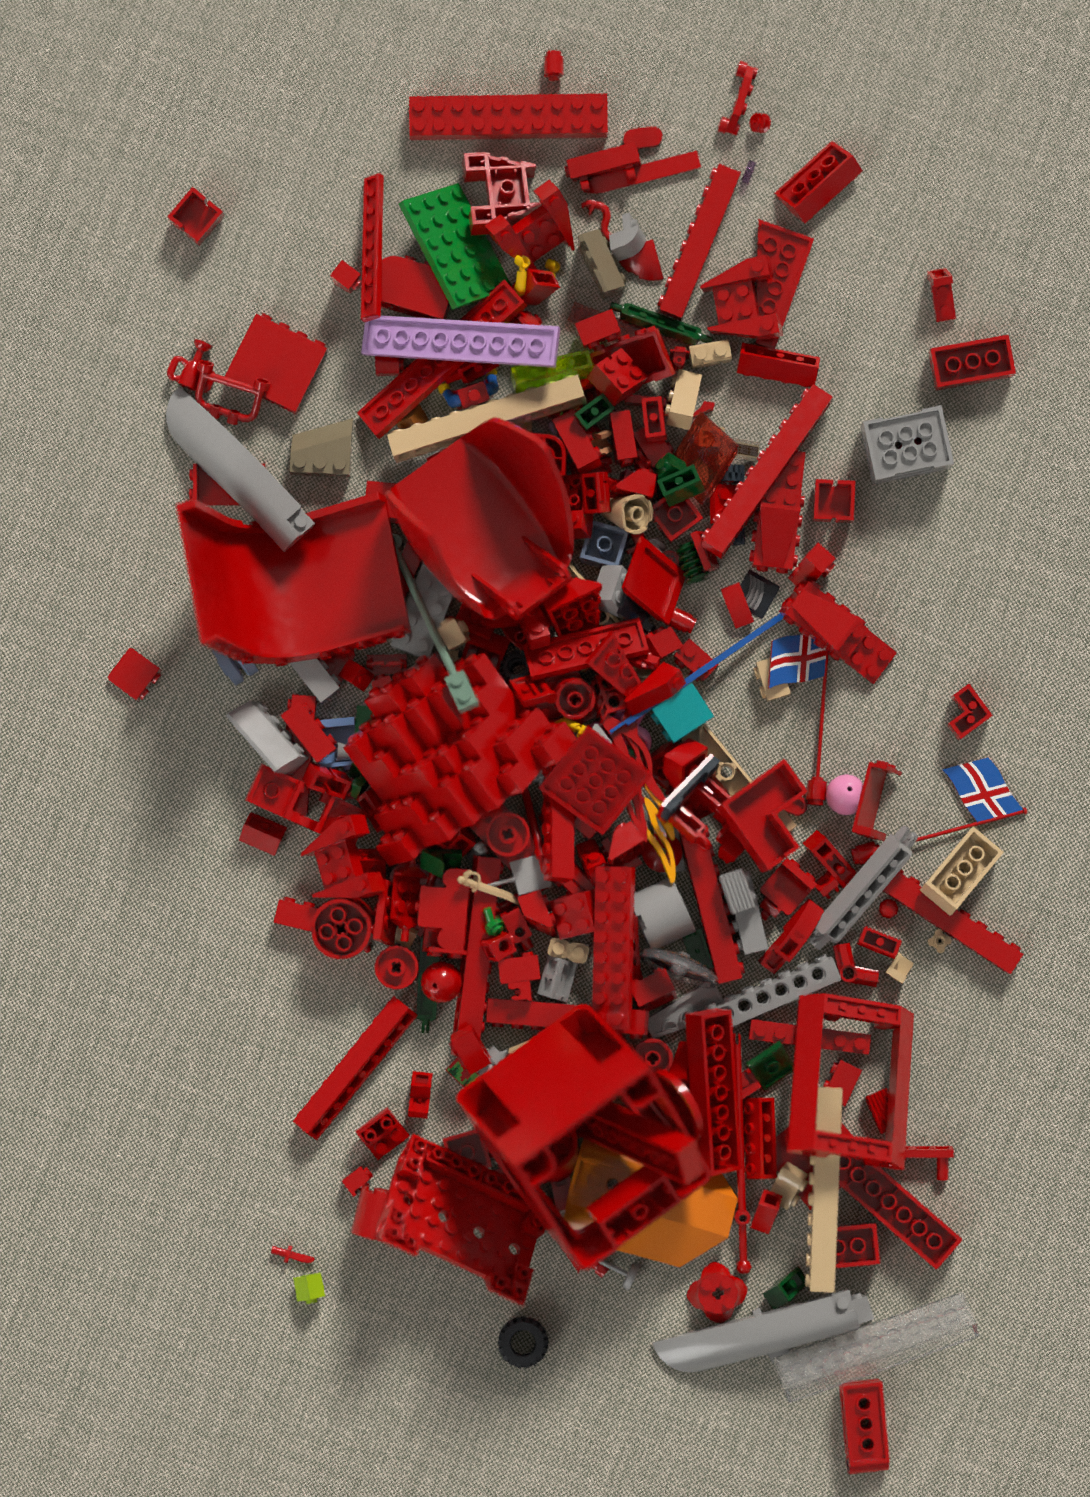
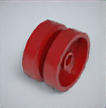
M510 812L500 813L487 826V843L490 849L498 856L506 858L515 857L521 854L528 846L530 839L529 826L518 814ZM505 832H511L512 837L506 839Z
M399 945L389 946L382 950L377 956L374 965L375 975L379 982L385 987L394 990L405 989L412 985L419 972V962L415 954L408 948ZM399 964L401 970L398 972L394 971L393 966Z

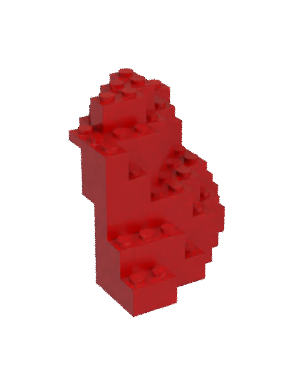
M485 653L479 655L472 654L466 659L460 658L453 663L457 672L464 671L479 703V706L464 713H460L445 681V678L450 676L446 666L441 664L435 654L420 656L415 661L416 664L404 672L398 671L392 676L393 680L383 687L379 688L376 686L368 693L369 696L364 700L372 712L370 714L371 718L361 724L359 731L347 739L348 743L343 749L383 802L377 808L378 811L373 817L385 832V835L380 838L381 842L376 846V849L389 866L414 860L427 846L450 841L461 828L474 825L485 812L498 809L509 796L522 793L543 768L556 765L577 739L565 721L550 724L538 706L523 708Z

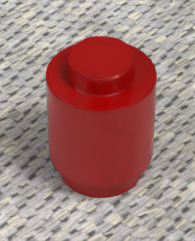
M550 50L544 56V77L548 78L549 81H558L564 76V57L561 51Z
M676 607L668 626L683 633L688 632L691 634L697 619L692 614Z

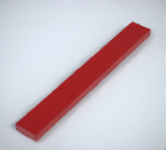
M381 173L364 178L361 321L363 322L381 317L384 175Z

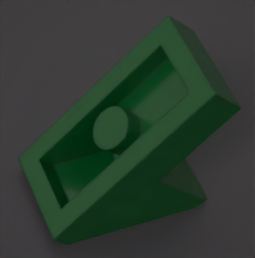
M352 763L348 775L354 779L351 784L353 789L350 795L358 799L370 784L357 766Z
M424 848L421 851L420 867L442 878L443 870L460 869L462 850Z

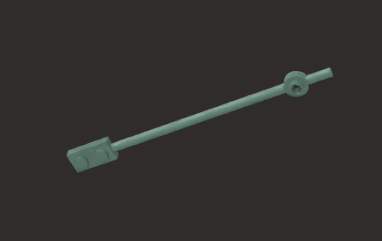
M393 534L399 568L450 675L445 678L447 686L460 713H464L479 706V703L464 671H456L401 554L403 549L402 539L399 535Z

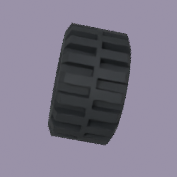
M521 1316L512 1318L500 1330L498 1337L499 1352L503 1359L511 1366H516L517 1368L535 1366L538 1362L542 1361L548 1350L546 1330L538 1320L536 1321L532 1317ZM520 1330L529 1331L535 1338V1346L527 1354L517 1353L511 1345L513 1335Z

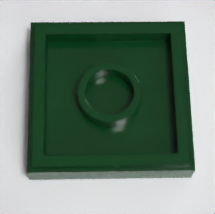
M780 1041L746 1063L763 1091L793 1072V1061Z

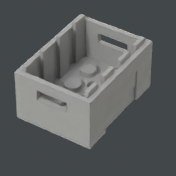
M942 405L925 408L920 412L887 419L882 417L863 421L860 426L872 485L947 470L954 464ZM920 438L922 440V443L920 445H916L914 443V439ZM896 442H901V449L895 448Z

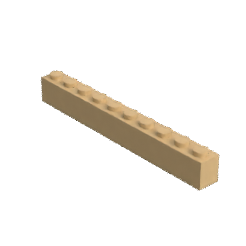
M568 375L562 380L556 382L549 381L537 388L530 387L518 394L511 393L499 400L492 399L480 406L473 405L461 412L454 411L442 418L435 417L426 423H415L407 429H396L391 434H387L393 457L396 463L446 448L484 421L493 417L519 425L586 404L587 402L578 375Z
M818 1087L815 1130L841 1134L842 1088ZM829 1155L827 1158L810 1156V1164H813V1173L810 1172L809 1185H813L812 1193H809L808 1204L812 1205V1213H808V1225H811V1233H807V1245L810 1246V1254H806V1266H809V1274L805 1275V1286H809L811 1292H834L840 1156Z

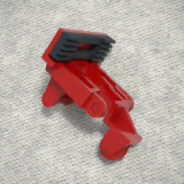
M710 754L661 804L656 817L664 824L670 822L692 844L696 842L701 848L708 850L711 847V842L702 834L706 825L691 813L693 810H697L701 803L704 802L715 812L713 817L723 825L715 840L722 845L718 851V857L727 864L735 862L746 849L716 808V806L728 799L730 795L711 779L720 760ZM688 800V805L685 807L683 804Z

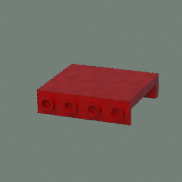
M264 313L261 316L255 314L225 377L250 385H254L255 378L269 380L270 387L268 391H264L263 399L297 415L300 409L299 406L325 354L328 353V349L325 347L326 344L317 339L313 342L307 339V334L301 331L295 333L289 330L290 326L282 322L277 324L272 321V317Z

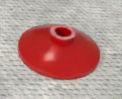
M662 832L672 848L676 867L682 858L681 844L676 837L671 841L668 834ZM653 834L660 847L666 850L657 834ZM647 840L642 854L644 862L654 871L666 872L657 851ZM666 850V855H665V856H666L667 861H668V863H669V865H670L669 856H668V853H667V850Z

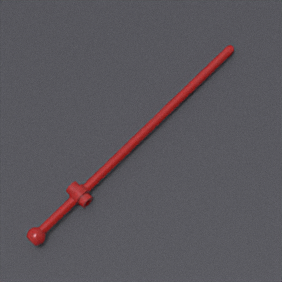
M734 1033L742 1167L741 1170H737L738 1210L734 1213V1220L739 1227L740 1261L736 1264V1270L739 1274L750 1273L752 1268L750 1261L747 1259L746 1226L751 1217L746 1210L741 1036L738 1033V1043L736 1044ZM741 1215H745L744 1219H739Z

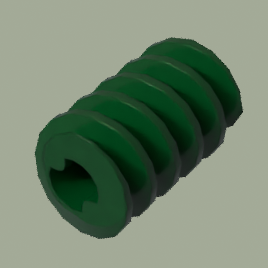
M694 542L677 546L680 549L676 551V554L683 555L678 560L679 562H685L681 569L688 570L683 576L690 578L685 582L686 585L707 580L704 576L709 571H702L703 565L699 562L701 560L697 555L698 552Z

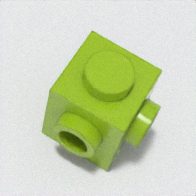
M321 1273L306 1274L293 1278L297 1302L306 1301V1304L318 1302L317 1298L325 1297Z

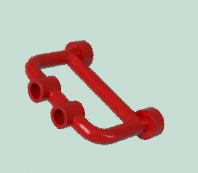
M199 360L197 370L200 371L195 391V401L206 411H209L215 419H219L220 415L227 417V423L238 425L239 421L246 423L254 421L259 414L264 391L269 390L270 381L264 378H255L254 385H250L212 373L214 364L207 360ZM208 379L255 394L251 413L245 415L238 410H229L219 404L205 402L203 400V392L206 380Z

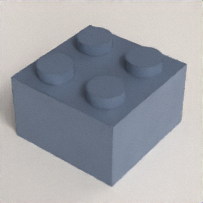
M593 521L591 538H585L580 554L581 563L601 568L602 565H622L631 537L630 533L616 526Z

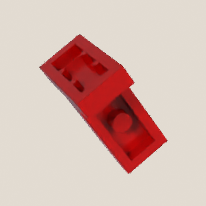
M946 268L927 271V278L931 285L936 322L956 319L951 285L953 284V277Z

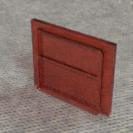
M700 411L674 453V456L686 462L687 467L694 464L706 491L693 498L703 505L712 496L737 455L739 445Z

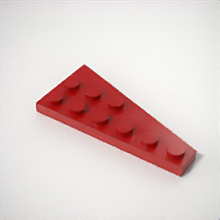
M758 219L757 256L766 255L770 259L773 275L772 279L757 282L756 297L759 315L777 313L780 316L783 328L814 238ZM779 337L767 340L756 339V345L775 349Z

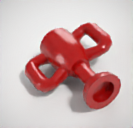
M194 339V345L197 350L193 360L188 361L181 356H174L167 369V377L170 380L178 381L177 384L194 391L196 390L200 371L197 370L198 361L202 359L204 352H208L213 347L198 339ZM181 362L185 367L180 375H174L178 363ZM206 380L203 393H208L211 390L214 381Z

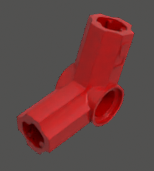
M850 942L833 946L842 982L876 988L879 970L855 966ZM845 968L852 970L853 976L851 979L844 978L843 970Z

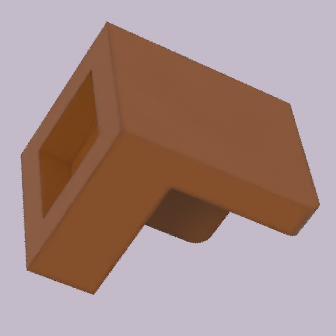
M418 404L396 425L399 429H407L415 423H426L428 417L421 405Z

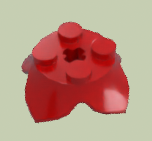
M713 1261L704 1267L700 1279L694 1281L689 1286L686 1296L692 1306L704 1311L707 1318L711 1321L723 1323L733 1315L735 1307L745 1300L748 1288L742 1279L732 1276L726 1266ZM715 1288H720V1291L723 1290V1294L720 1295L719 1299H716V1296H712Z

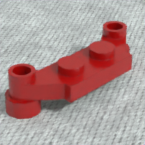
M739 61L735 76L742 78L730 119L722 116L717 132L723 134L726 132L735 136L738 134L740 124L737 123L740 115H744L748 104L745 103V100L752 93L754 85H751V81L755 80L758 72L757 68L747 65L748 63Z

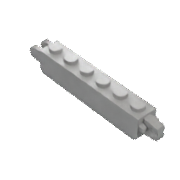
M903 826L895 835L890 834L822 914L816 925L817 929L809 940L814 947L820 950L830 940L833 943H838L911 858L912 851L910 848L918 838L915 832L909 833L910 829L907 826Z

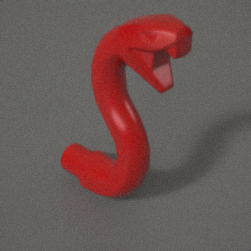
M595 200L582 202L581 207L589 209V216L595 209L602 211L603 219L600 231L602 236H605L606 240L610 242L609 235L611 233L608 231V226L611 220V212L608 206L603 202Z

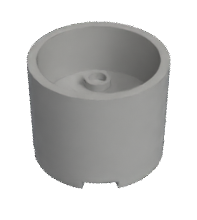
M669 878L634 893V914L638 918V924L649 948L659 949L696 932L675 883H670Z

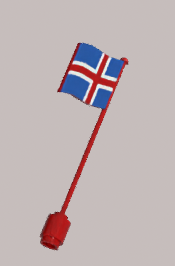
M804 635L785 636L771 641L768 689L780 684L806 682L823 677L816 776L811 777V780H807L808 792L806 793L807 805L823 806L824 801H826L827 782L823 781V777H820L829 651L816 646L813 643L814 639L810 636L808 638Z
M989 758L942 769L952 781L964 806L976 822L918 837L916 842L1023 813L1026 815L1028 810L1019 805L1010 793L1000 771ZM874 841L857 845L851 849L854 864H865L880 847L879 844L875 845Z

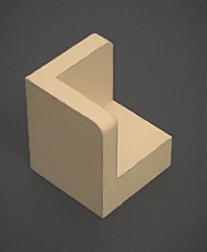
M898 952L896 958L891 961L884 973L903 984L907 978L906 975L913 966V962Z

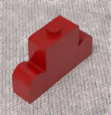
M465 869L447 870L443 875V882L447 886L446 888L422 886L420 900H416L415 912H418V926L442 929L438 934L437 941L444 949L465 951L471 887L460 884L457 881L459 876H463L468 871Z

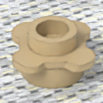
M941 929L935 930L933 937L928 939V945L933 946L938 953H943L945 947L952 942L951 937L944 935Z

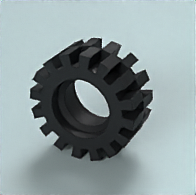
M515 650V654L510 652L509 657L506 655L503 657L505 662H500V674L507 685H509V680L530 675L523 650L521 654L519 650ZM518 665L526 666V669L521 674H512L514 667Z

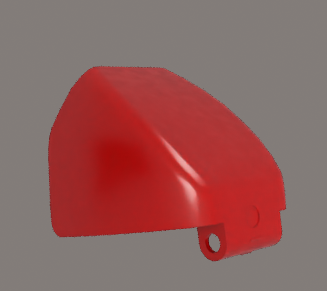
M493 417L484 421L385 492L391 510L403 533L423 563L456 599L485 618L499 619L508 614L518 621L572 581L567 568L572 560L574 551V532L570 501L564 481L546 443L534 434L506 420Z

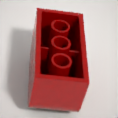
M407 255L404 258L388 256L382 259L381 307L416 318H447L450 304L428 261H424V263L416 262V258Z

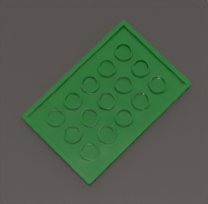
M459 183L403 200L398 204L453 310L488 297L489 293L504 279L512 287L486 234L471 235L469 223L471 205Z

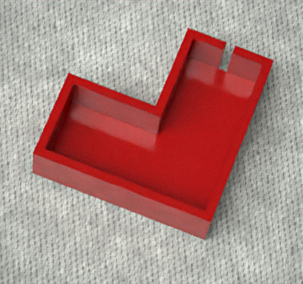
M786 759L777 762L716 806L762 873L770 870L800 848L777 815L808 792Z

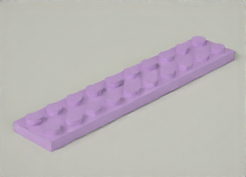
M381 316L380 318L365 322L361 354L366 356L556 368L560 328L559 326Z

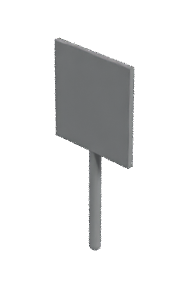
M535 855L509 862L513 877L487 884L494 887L515 881L518 895L551 887L550 881H544V874L541 873L539 861Z

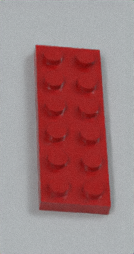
M640 618L550 638L549 646L530 650L528 643L523 644V651L531 680L534 681L590 668L585 661L610 631L615 634L627 659L649 654Z

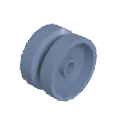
M212 649L220 668L227 677L229 676L235 686L244 681V676L239 670L240 668H243L248 676H252L259 671L255 664H242V662L235 661Z

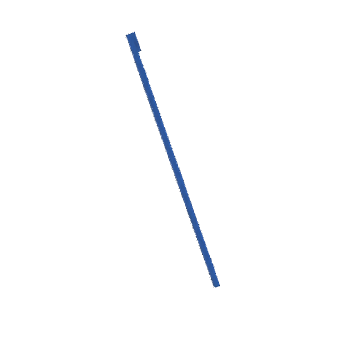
M781 613L689 675L684 679L686 684L683 687L781 621L784 616ZM660 703L636 715L628 717L626 720L610 730V734L619 729L620 727H622L625 723L627 724V726L630 725L631 723L639 719L641 716L652 710V708L656 707Z

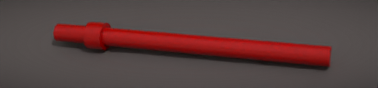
M527 786L521 794L535 845V857L539 861L542 873V865L544 863V855L542 854L543 844Z

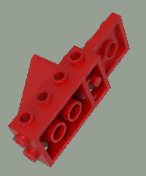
M797 451L759 505V509L754 512L753 522H757L756 530H752L751 542H755L754 550H750L749 561L752 562V567L756 568V571L768 572V569L776 570V573L788 574V572H792L793 567H797L798 555L794 554L795 547H799L800 535H797V528H801L802 525L800 511L804 507L805 496H801L806 452Z
M800 581L794 587V592L783 602L782 608L779 610V613L784 616L783 619L790 625L795 624L799 628L798 631L808 638L810 636L814 639L813 643L816 646L828 650V655L834 660H842L868 682L874 684L897 652L869 631V628L865 626L866 622L850 613L851 610L843 604L838 605L833 595L828 592L824 594L819 590L821 586L815 581Z

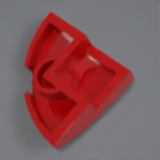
M653 239L645 241L643 248L636 255L618 261L628 273L632 272L638 275L639 279L646 281L664 280Z

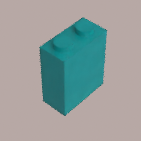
M693 683L677 692L673 697L652 708L653 714L650 715L655 724H660L664 729L662 734L667 742L672 741L673 744L714 718V715Z

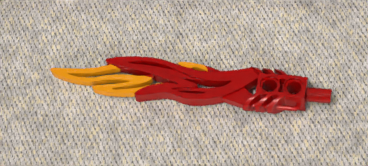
M600 674L596 675L590 686L595 694L594 708L597 706L598 709L596 716L598 718L600 715L601 718L600 727H602L615 746L629 755L627 746L622 738L624 737L636 756L635 760L644 766L640 757V751L646 768L652 772V759L646 745L638 735L637 720L628 726L625 723L610 734L612 728L631 715H629L624 703L626 697L613 686L605 688L602 684V681L605 679ZM615 699L618 702V706L611 707L608 700ZM624 712L621 721L612 717V715ZM652 773L643 787L660 808L666 798L656 784ZM641 788L632 799L634 811L630 801L626 806L631 822L643 837L644 844L648 840L657 851L669 881L673 884L676 874L673 851L655 817L658 813L657 808L648 798L642 796ZM643 804L655 833L667 850L670 865L662 848L647 827ZM659 819L670 840L673 841L675 839L673 825L670 822L664 824Z

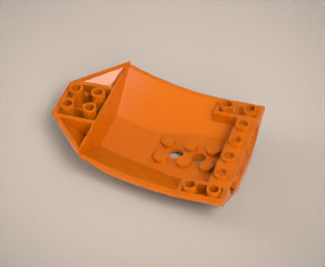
M583 1138L568 1194L564 1215L566 1221L573 1229H580L591 1223L593 1220L586 1207L609 1191L607 1188L608 1181L614 1179L619 1184L643 1165ZM723 1174L710 1176L709 1181L616 1251L681 1268L729 1238L738 1198Z

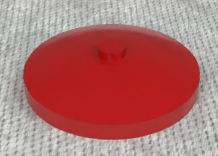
M666 1070L655 1071L653 1073L684 1127L690 1137L694 1138L697 1142L703 1136L704 1126L700 1110L686 1086L672 1073ZM653 1100L652 1103L666 1119L656 1100Z

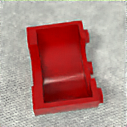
M655 325L637 330L635 335L631 337L629 334L623 335L618 338V342L606 347L604 344H601L593 349L594 352L588 354L591 366L594 368L597 363L607 357L609 358L611 354L622 348L633 360L632 364H637L648 376L643 384L654 380L658 381L675 374L659 328H655Z

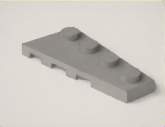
M707 981L650 1015L648 1030L653 1038L686 1028L683 1020L685 1014L696 1009L698 1011L703 1010L705 1005L711 1002H716L717 1004L724 1000L714 982Z

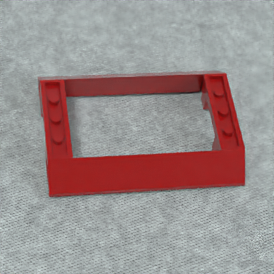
M827 993L798 996L787 1152L821 1158L837 1155L865 1160L864 1164L904 1170L914 1024L913 1013L899 1005ZM823 1018L836 1022L839 1018L874 1023L875 1029L894 1030L892 1033L885 1141L815 1130Z

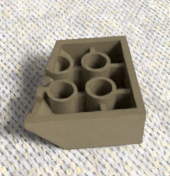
M600 229L578 235L577 247L603 299L624 290V283L627 282L623 272L619 273L616 267L618 262L615 256L611 255L608 249L609 244L605 236H602Z
M353 418L294 434L290 452V474L350 478Z

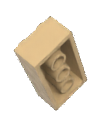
M972 827L921 887L920 891L951 916L1004 852L975 827Z

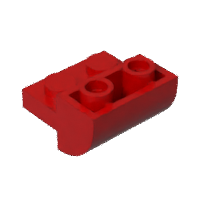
M388 1107L355 1130L356 1134L377 1160L410 1136Z

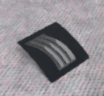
M749 570L741 583V588L751 613L762 619L780 586Z

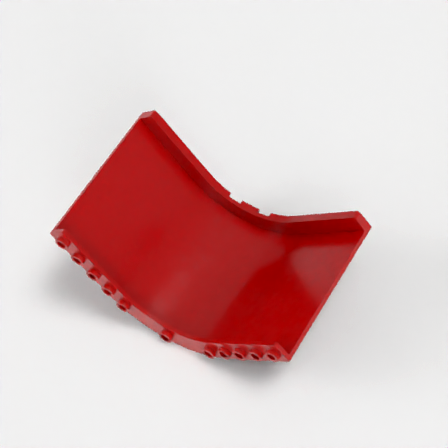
M380 492L306 513L315 523L314 527L285 553L256 521L245 525L242 520L229 518L196 499L176 504L200 642L209 649L224 654L235 661H240L242 664H276V666L280 667L292 662L317 658L321 660L330 659L334 654H347L355 648L365 649L369 647V644H382L387 642V639L393 637L394 639L403 638L406 636L405 634L412 632L386 496Z

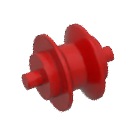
M754 113L749 121L750 129L755 133H766L771 126L770 117L764 113Z

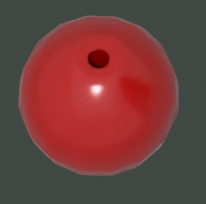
M435 962L428 966L422 974L421 987L425 996L431 1001L438 1003L449 1002L455 999L460 992L462 976L454 965L447 962Z

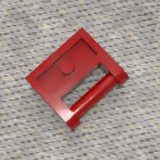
M527 675L509 680L510 689L524 708L544 702L552 704L558 699L555 691L551 690L546 684L545 678L532 681L531 676ZM536 686H539V688L542 690V693L539 692Z

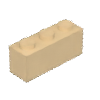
M679 369L677 377L673 376L670 388H674V391L670 390L667 401L671 405L667 404L664 416L668 417L666 425L690 430L702 374Z

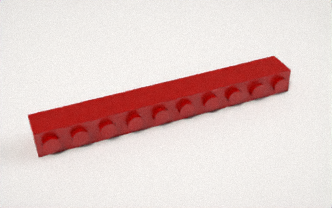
M815 384L810 389L806 388L800 397L802 400L799 405L797 403L794 404L790 410L791 416L788 420L784 419L778 428L780 431L777 436L775 434L772 435L768 441L769 447L767 450L760 452L756 459L758 462L755 467L751 465L745 474L747 476L745 481H740L734 490L736 494L733 498L729 497L723 505L725 509L721 514L718 512L712 521L714 525L711 529L707 528L702 534L701 546L720 559L723 558L831 405L833 396Z
M473 855L472 871L480 875L481 883L484 884L499 881L504 865L501 862V858ZM501 885L494 886L496 888L501 889ZM477 890L475 893L470 892L465 951H468V955H462L460 974L462 976V987L456 999L453 1033L472 1024L479 1038H481V1034L484 1033L485 1023L482 1022L483 1014L487 1011L485 996L489 992V982H487V979L492 969V963L487 959L481 941L490 937L485 929L487 922L483 909L491 907L495 920V914L499 910V903L497 902V896ZM450 1050L451 1055L459 1057L457 1053L454 1054L452 1050Z

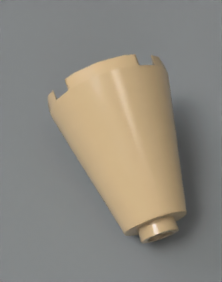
M640 494L611 498V512L601 513L604 518L631 534H640L646 531L648 523L652 522L653 519L652 503Z

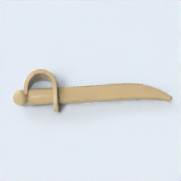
M468 870L457 879L458 883L471 887V892L473 893L480 890L520 906L517 898L511 893L481 883V877L477 872ZM471 874H473L474 879H470V878H468V877H469Z

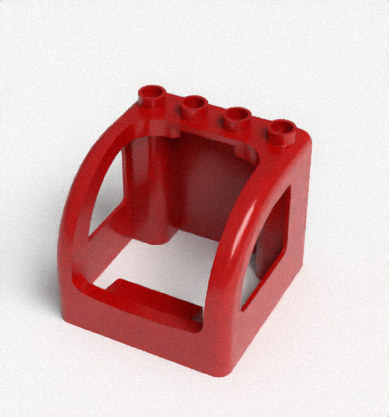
M580 1004L571 1009L461 1089L456 1097L462 1110L514 1189L542 1226L581 1270L593 1268L704 1186L711 1176V1171L700 1152L699 1156L703 1172L687 1185L642 1166L586 1207L593 1221L580 1229L572 1228L538 1186L552 1175L556 1167L555 1159L547 1146L618 1094L631 1111L690 1137L650 1067L587 1004ZM653 1100H656L666 1119L652 1103Z

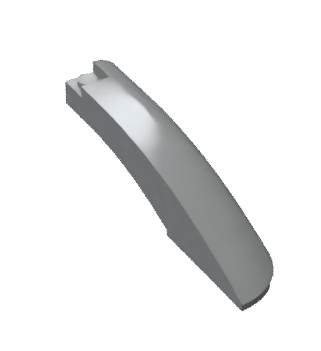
M178 387L172 394L166 410V421L170 434L194 462L215 480L285 553L309 532L315 523L301 509L302 506L224 426L183 389Z
M847 1289L652 1343L659 1357L670 1367L683 1372H699L859 1329L860 1326L850 1290Z

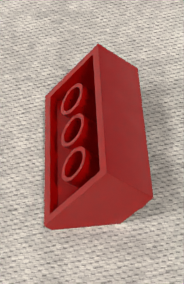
M831 141L774 194L796 218L805 224L849 183L856 179L863 170L851 153Z

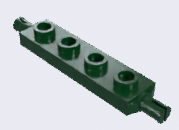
M611 302L609 310L612 309L619 312L620 319L627 323L644 328L655 325V328H659L661 334L678 339L686 344L696 345L699 341L711 343L713 337L702 334L701 328L627 302L624 305Z
M421 938L416 1009L418 1016L416 1019L422 1021L421 1033H425V1025L426 1033H430V1021L436 1020L437 1002L431 1001L425 996L421 987V978L428 966L435 962H440V957L427 956V952L422 951L423 938Z

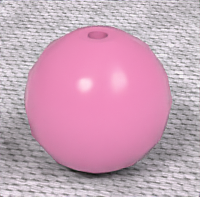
M848 774L837 776L831 780L826 790V800L829 807L840 815L855 814L863 782L854 775Z

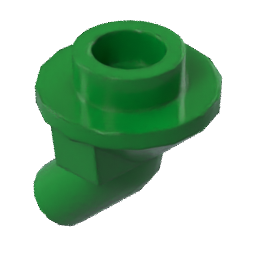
M491 907L484 908L487 922L485 929L488 935H499L504 929V921L500 919L494 920Z

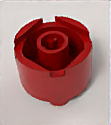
M567 676L557 681L553 691L557 694L558 699L553 704L563 716L568 719L577 720L585 717V715L592 711L595 705V694L591 686L584 679L578 676ZM573 694H576L577 698H574L573 701H571L570 697H572Z
M650 1038L641 1041L634 1049V1052L650 1067L653 1073L657 1070H670L673 1063V1055L665 1042ZM651 1053H654V1056L658 1057V1060H656L654 1064H651L650 1061H647V1057H649Z

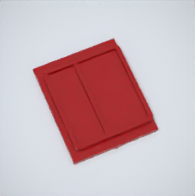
M640 536L622 588L626 595L656 620L669 625L686 578L683 576L685 572L646 538Z

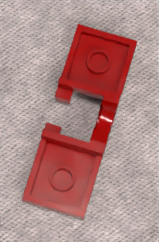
M264 764L260 765L245 798L247 802L318 834H322L334 821L348 815L364 814L367 819L363 809L328 795L326 792L322 793L318 800L326 804L318 822L293 811L292 809L300 792L304 794L307 785L286 774L274 772L271 767Z

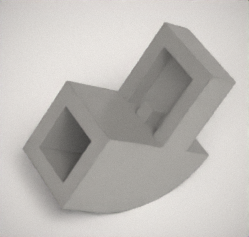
M630 213L622 215L623 230L609 235L610 250L617 261L636 255L643 248L646 241V236L640 229L637 219H633Z

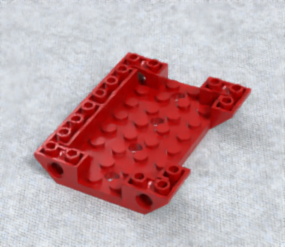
M416 1134L411 1135L398 1158L376 1229L380 1241L414 1257L417 1256L418 1250L421 1249L482 1277L488 1291L521 1306L525 1304L534 1269L529 1266L537 1239L545 1233V1228L525 1204L507 1177ZM403 1196L410 1199V1205L404 1203ZM548 1197V1199L553 1204L554 1199ZM439 1213L445 1215L446 1222L440 1220ZM474 1229L481 1232V1238L475 1236ZM510 1245L516 1248L517 1254L510 1252Z

